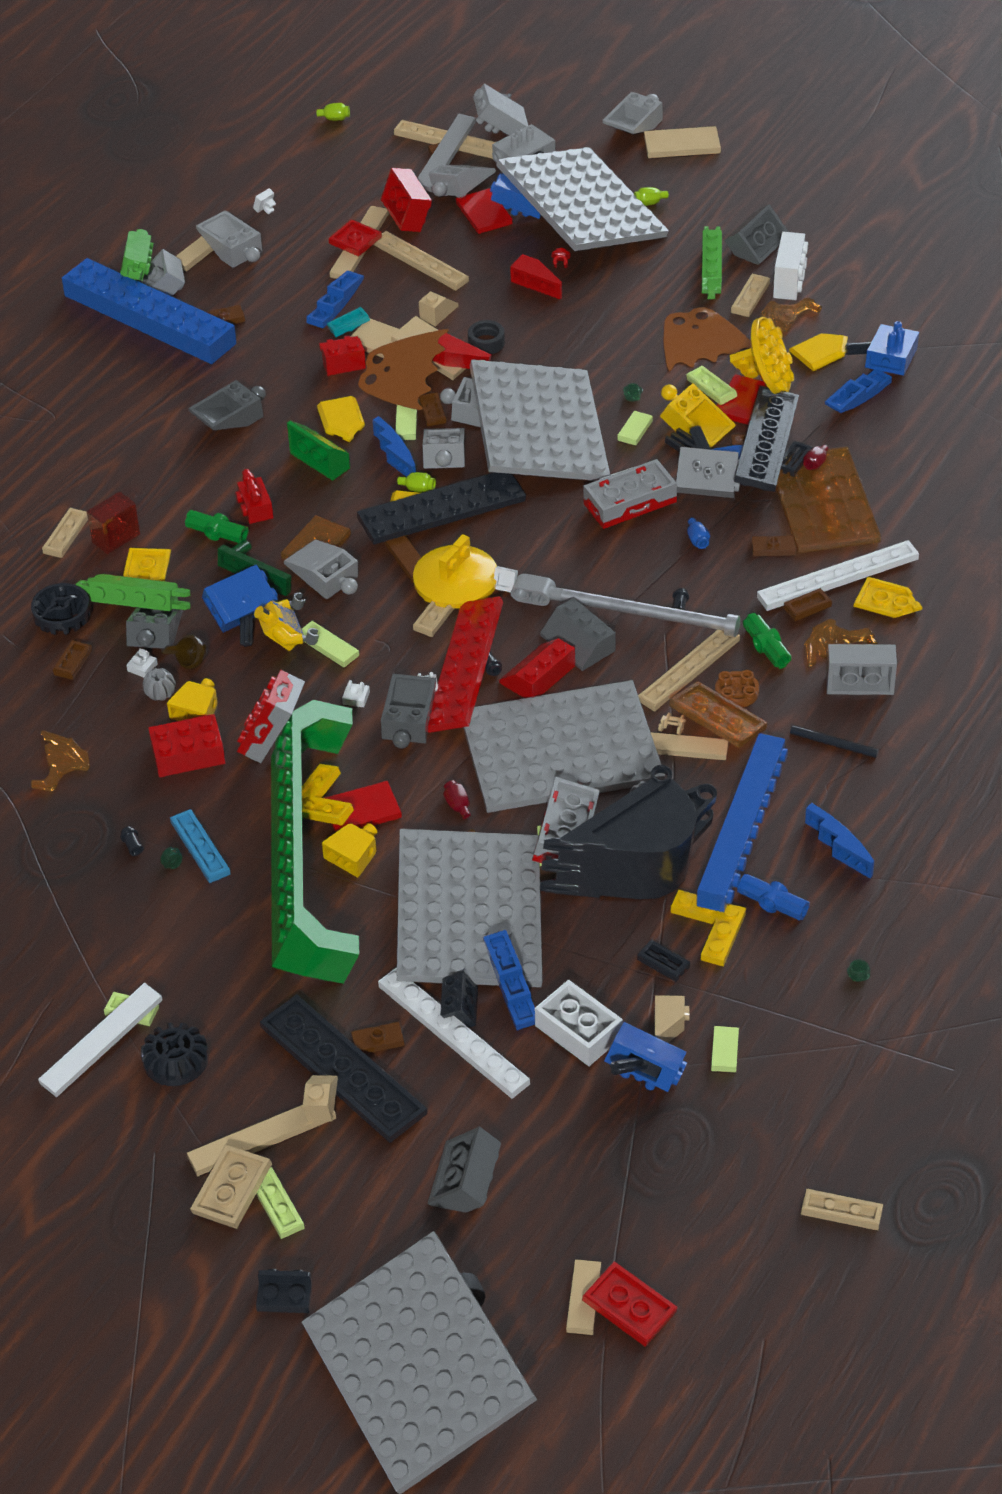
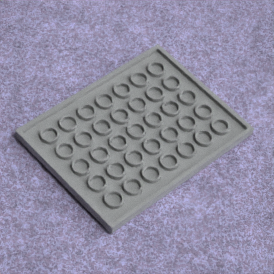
M588 147L523 155L520 157H507L497 161L496 166L574 251L664 238L668 235L669 230L636 198L632 191Z
M471 360L470 370L489 472L594 481L610 475L587 370Z
M633 680L474 707L469 726L463 727L487 813L548 802L555 777L600 790L599 793L631 788L641 781L647 782L651 779L652 769L657 765H661ZM658 773L655 775L657 779L665 780V774Z
M400 829L396 981L442 983L444 977L464 971L476 985L499 986L483 937L506 930L522 966L523 976L528 987L542 986L540 865L538 862L532 861L538 835Z
M434 1231L302 1321L398 1494L405 1492L537 1400Z

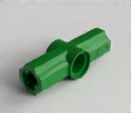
M190 510L185 520L186 527L204 532L209 539L214 541L219 540L221 537L240 543L243 540H247L249 533L248 527L230 522L221 513L210 516Z
M755 613L749 614L743 620V627L753 638V644L757 652L760 654L764 652L774 667L779 669L786 667L791 661V654L781 643L778 631L775 628L770 629L762 617Z

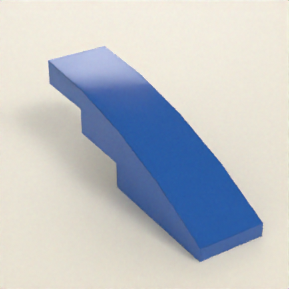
M347 270L328 285L327 294L317 301V308L307 316V323L324 328L345 307L363 281L364 276Z
M873 370L869 375L863 373L855 381L852 379L847 381L825 401V405L840 413L853 409L868 401L892 382V376L879 370Z
M381 417L374 418V436L380 439V449L386 452L387 462L406 477L410 473H415L414 460L402 438Z
M811 803L806 808L805 824L819 831L818 840L832 847V857L871 878L873 876L874 859L863 844L833 816Z
M503 930L484 936L483 940L516 1031L535 1025V1007L531 999V992L523 976L522 966L507 931Z

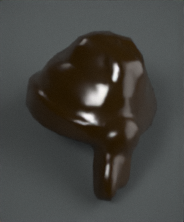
M186 635L177 644L165 646L161 651L163 654H174L178 663L186 669L199 667L207 654L205 643L195 635Z

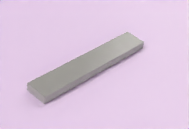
M463 114L457 115L417 178L425 191L432 192L429 172L439 165L450 164L476 123L475 117Z

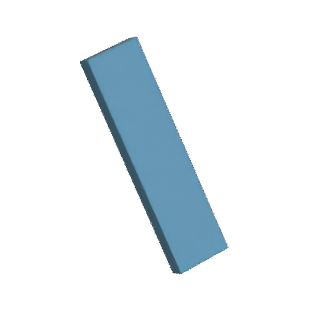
M191 809L170 817L171 824L209 883L231 875L226 862Z

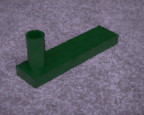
M243 540L233 548L225 545L218 548V566L237 574L257 564L260 571L263 570L266 574L267 583L270 588H274L277 593L284 596L291 593L290 574L245 555L252 549L249 541Z

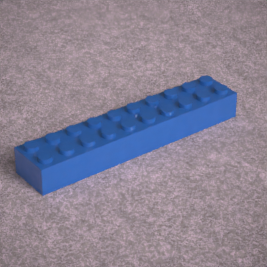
M86 258L62 277L64 295L210 364H213L237 344L235 326L137 280L125 277L119 272Z

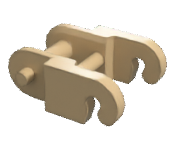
M668 712L667 716L663 715L658 730L662 732L668 724L678 726L677 735H681L686 719H684V715H681L680 718L673 717Z

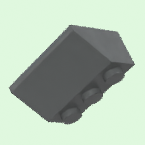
M770 204L756 210L724 241L735 256L759 265L780 245L782 232L789 231Z
M574 597L555 609L540 632V636L547 642L559 638L575 648V666L581 671L615 652L616 632Z
M480 1126L447 1140L427 1204L433 1207L466 1213L484 1206L487 1200L489 1184L493 1179L495 1163L499 1157L498 1152L501 1142Z

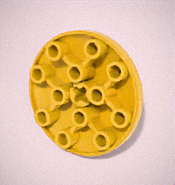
M760 317L755 319L751 327V348L731 354L730 362L745 377L756 378L760 375L772 393L789 392L791 382L794 381V374L790 368V364L793 361L791 354L787 353L783 343L782 331L780 327H775L771 318Z
M462 534L453 545L436 548L425 554L417 562L413 572L414 587L426 602L431 603L433 601L436 606L444 608L447 605H451L452 608H460L467 601L486 599L494 592L497 583L494 579L497 565L486 552L470 546V537Z

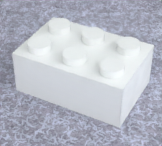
M782 232L775 264L773 298L797 300L798 293L802 292L805 269L807 267L806 254L808 251V242H805V234Z
M567 980L535 1007V1026L588 1066L610 1049L623 1024L622 1018L570 980Z

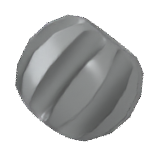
M155 668L145 675L142 687L150 699L164 701L174 693L176 682L168 670Z

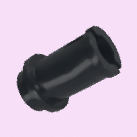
M678 588L672 595L674 599L672 608L685 610L689 594L686 589Z
M489 652L485 667L487 674L497 676L502 671V663L496 660L491 652Z
M128 826L122 829L120 838L125 842L131 856H138L143 852L144 848L137 837L138 831Z

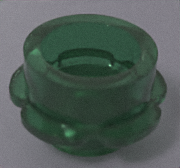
M630 383L624 387L623 392L628 401H638L641 398L643 389L638 384Z
M169 847L163 851L160 862L165 868L175 869L180 866L183 857L178 848Z
M854 960L851 962L850 967L847 968V974L851 976L853 981L861 982L870 978L871 974L869 972L871 969L864 960Z

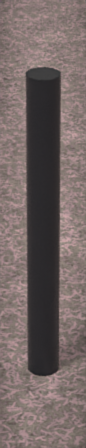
M792 725L790 730L792 735L877 758L879 749Z

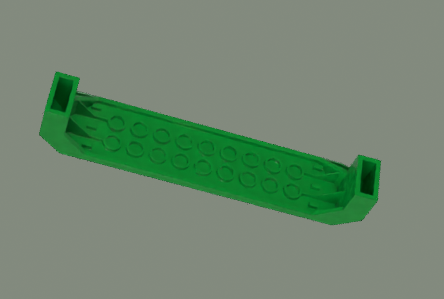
M312 700L292 712L282 729V734L276 738L275 749L271 755L272 967L301 976L344 984L359 956V936L327 930L303 907L301 754L307 748L338 754L353 725L352 708Z

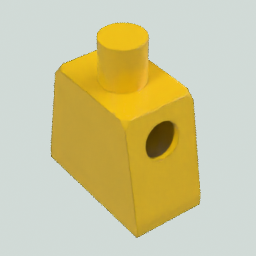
M207 678L203 679L201 684L191 681L186 682L167 702L169 718L182 721L214 714L218 703L214 682Z
M369 823L362 829L353 824H347L322 842L324 859L358 878L376 854V840L374 836L377 834V829Z

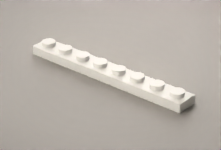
M907 540L757 591V598L764 608L769 611L784 606L785 602L819 588L825 592L918 560L919 553L910 541Z
M397 968L378 981L379 988L511 1099L530 1085V1079L455 1016L443 1018L440 1015L441 1005L414 982L396 981Z

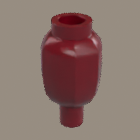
M826 445L821 447L815 446L809 450L803 457L804 467L808 470L819 469L827 459L826 452L828 447Z
M455 780L447 782L444 785L443 795L448 805L455 812H459L463 819L469 818L471 816L468 810L470 800L464 787Z

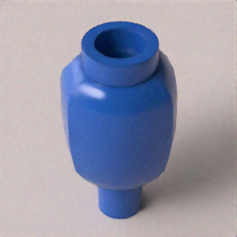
M690 518L688 520L689 527L687 528L689 539L695 547L704 549L709 545L710 533L701 522H697L695 518Z

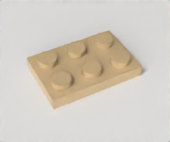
M225 1145L190 1208L192 1213L237 1229L272 1165L270 1159Z

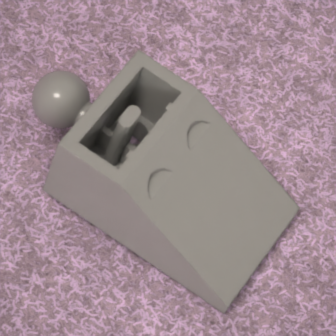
M631 92L603 119V123L632 134L653 130L663 120L662 102L659 101L658 96L655 94L643 96Z
M439 165L429 172L432 192L438 197L448 195L458 198L464 197L470 190L494 174L496 170L495 168L469 165Z
M226 210L196 225L198 232L219 258L232 268L247 260L249 262L258 261L260 253L263 252L261 234Z
M464 377L456 394L450 388H446L440 393V399L444 404H452V421L481 427L472 379Z
M424 429L423 467H465V429Z
M315 539L284 560V564L325 599H328L339 590H342L347 595L354 594L357 591L358 584L355 579L358 578V561L342 548Z

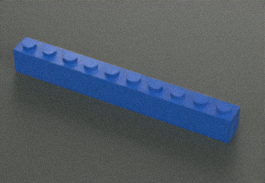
M761 733L758 734L698 887V907L725 912L727 904H732L734 898L733 888H738L741 877L739 873L745 870L746 855L751 854L753 847L752 839L757 838L759 831L758 823L762 824L765 810L763 809L769 806L770 792L774 793L777 779L775 778L781 775V762H785L787 759L788 749L785 748V739Z

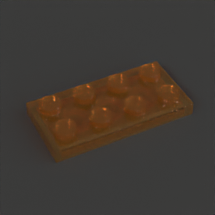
M699 681L670 699V707L738 748L767 729L768 722Z

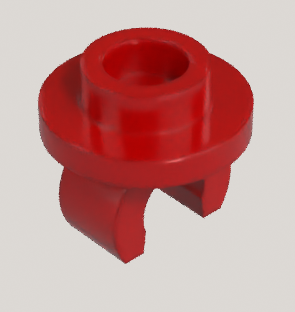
M557 248L552 252L551 257L553 258L555 268H557L558 261H563L564 268H567L568 259L571 254L565 248Z

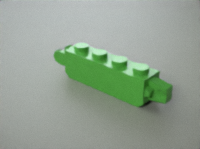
M704 226L702 241V294H708V299H715V294H721L722 230H720V226H716L715 230H709V226Z
M137 229L136 232H128L121 275L143 281L144 274L148 275L154 243L150 242L151 235H148L146 230Z
M99 574L94 578H88V581L80 580L76 583L77 586L86 591L91 602L163 611L190 609V602L178 600V597L190 596V590L178 588V584L172 582Z

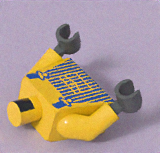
M299 592L294 594L291 601H288V599L279 602L270 601L264 607H257L254 612V616L259 619L264 634L289 651L297 644H303V642L315 645L319 638V635H317L318 630L315 628L308 629L307 635H303L296 614L290 608L292 607L296 610L303 608L306 600H301L303 594Z

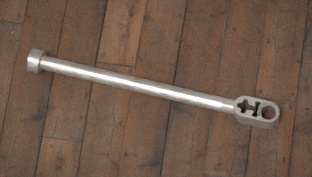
M520 574L511 590V596L516 601L539 606L548 605L550 599L567 602L574 597L584 606L723 630L724 635L731 637L738 635L740 627V616L728 614L725 618L557 588L555 582L550 578L530 574Z

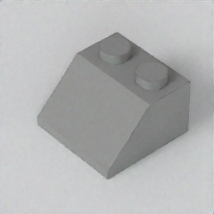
M162 249L150 262L148 275L144 274L143 281L140 280V282L169 296H173L178 290L182 289L185 283L181 260Z

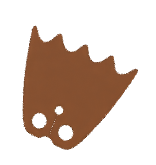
M706 307L695 308L688 313L677 312L669 314L665 320L664 350L669 371L679 362L694 367L696 361L700 358L716 362L718 356L722 353L731 355L740 352L743 348H751V341L738 328L715 311ZM705 312L708 314V318L700 320L696 318V314ZM682 317L685 319V323L677 325L673 323V319ZM693 325H698L699 328H698V329H693L692 326H693Z
M449 329L407 337L374 349L367 357V368L360 377L359 387L366 393L384 401L411 409L422 410L423 408L419 405L418 398L422 394L431 391L425 380L429 374L438 370L432 364V359L435 355L445 350L443 346L438 344V339L447 333ZM383 354V361L379 364H374V356ZM389 366L390 370L388 372H384V368ZM371 374H375L377 377L376 381L370 385L366 384V378Z

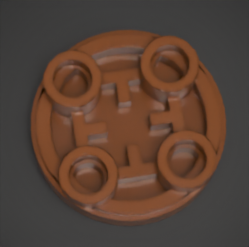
M750 670L722 671L715 683V695L722 704L728 707H747L757 700L759 696V683L754 677V673Z

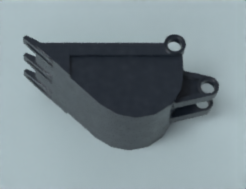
M655 766L651 771L650 780L561 838L544 840L543 849L558 851L559 854L558 859L542 861L541 870L556 872L557 874L556 879L540 881L539 890L555 894L599 898L601 895L630 899H657L674 892L685 881L690 865L693 844L712 824L714 813L711 807L716 802V788L711 784H701L685 791L672 779V770L668 766ZM658 773H663L668 778L665 780H659L655 777V775ZM708 792L712 795V798L704 799L700 794ZM705 814L708 815V819L701 820Z

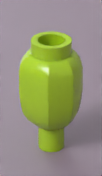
M343 103L328 104L324 109H317V117L324 116L331 121H342L346 117H350V108Z
M644 187L634 192L636 198L645 206L657 204L661 199L668 198L669 196L668 191H660L655 187Z
M415 472L410 473L407 477H398L397 483L398 485H405L412 492L424 493L435 489L436 479L427 473Z

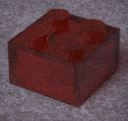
M120 491L87 511L92 543L106 554L140 535L136 505Z

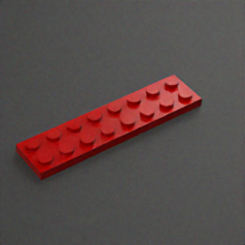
M500 596L467 601L460 606L439 678L438 689L434 695L428 724L429 733L469 726L503 606Z

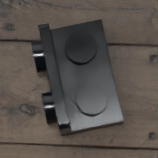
M464 971L442 979L440 1015L443 1018L455 1015L458 1020L470 1028L476 1026L478 987Z
M276 1269L258 1271L257 1312H310L312 1295L310 1272L303 1270L278 1271Z

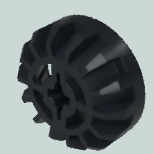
M58 583L47 586L40 590L31 602V611L35 625L39 626L46 633L50 631L53 635H57L59 631H63L65 635H68L70 629H73L75 632L78 631L80 625L84 626L91 615L89 597L86 591L74 584Z
M172 1022L167 1023V1029L165 1030L157 1027L154 1029V1035H147L144 1039L145 1044L141 1046L142 1064L145 1073L150 1079L161 1085L180 1086L197 1079L208 1065L209 1053L206 1038L200 1034L198 1028L192 1026L188 1028L187 1023H180L179 1027L174 1028ZM158 1042L162 1043L163 1052L161 1055L156 1050Z

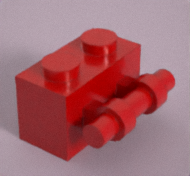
M349 335L344 336L343 339H328L326 342L319 343L327 376L366 369L365 351L358 336L350 337Z
M249 469L243 470V481L237 482L238 491H235L237 503H241L242 516L247 517L249 524L273 519L272 502L262 478H255Z

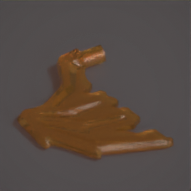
M804 298L792 305H782L776 303V301H770L761 312V315L771 318L775 327H780L783 332H788L791 324H794L797 314L806 309H812L819 313L822 310V306L810 298Z
M828 619L812 628L813 633L804 643L808 668L817 663L816 655L818 651L821 657L827 658L828 644H844V641L847 643L865 641L867 644L878 645L875 635L870 629L864 628L849 631L838 627L834 619Z
M42 731L41 735H43L44 740L54 743L45 745V752L49 754L46 756L48 765L54 767L50 768L46 779L32 780L31 786L32 789L53 791L63 775L74 770H88L90 768L88 751L81 749L73 738L68 739Z

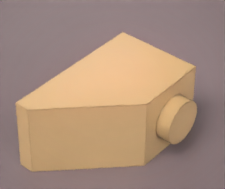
M430 291L419 301L420 319L436 327L458 307V303Z
M655 996V1037L669 1043L684 1031V1023L689 1021V1006H685V996Z
M312 1075L307 1081L303 1099V1108L307 1121L333 1120L337 1076Z

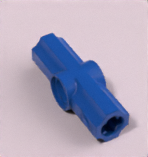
M744 874L737 888L738 893L758 901L759 905L770 913L780 911L800 921L805 918L809 909L810 902L789 893L787 888L780 882L773 881L769 884L749 874Z

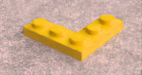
M319 764L302 785V818L343 825L354 811L351 803L322 798L341 774L339 767Z
M678 890L671 905V913L713 924L701 953V961L724 967L746 915V908L727 904L725 912H719L698 907L696 894Z

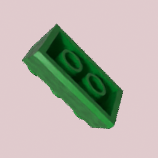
M293 421L287 422L290 454L332 481L350 469L349 453L345 449H341L332 441L327 440L319 435L318 432L305 425Z

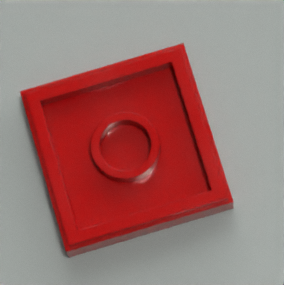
M351 219L328 239L329 244L359 257L382 237V233Z

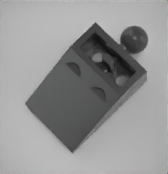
M235 380L188 409L190 413L212 430L246 427L264 417L261 401L265 398L266 392L261 386H254L249 390Z
M137 607L126 621L127 646L150 648L172 646L183 610L172 609L171 611Z
M392 674L381 717L382 739L392 740L393 744L400 749L406 748L410 742L426 744L428 724L435 695L436 678Z

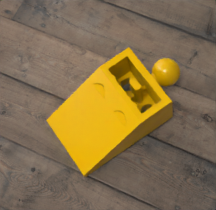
M694 383L680 395H677L676 387L671 384L665 385L661 390L662 397L665 400L672 401L660 417L673 430L676 431V429L680 428L690 434L691 428L700 426L710 448L736 426Z

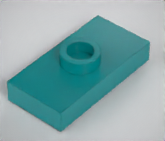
M359 307L327 323V326L332 334L338 337L370 321V318L363 308Z

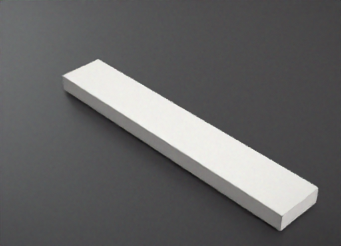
M143 983L38 1079L39 1083L54 1096L58 1097L162 1001V996L146 983Z

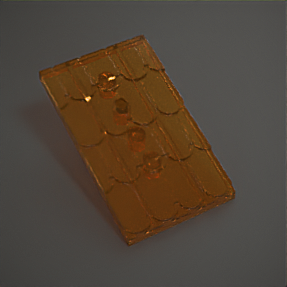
M848 446L828 449L826 461L817 470H808L803 464L794 477L790 476V472L784 474L783 470H780L776 491L783 506L791 535H794L798 553L881 542V534ZM792 456L789 458L785 465L789 463V461L792 459Z

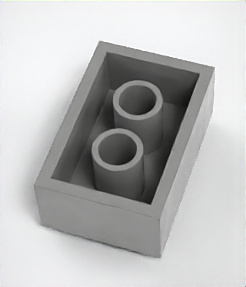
M828 644L826 668L827 694L894 695L897 668L896 645Z

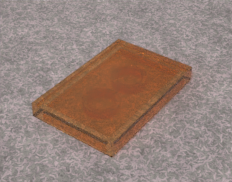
M315 515L281 552V558L286 560L315 539L340 547L351 535V529Z

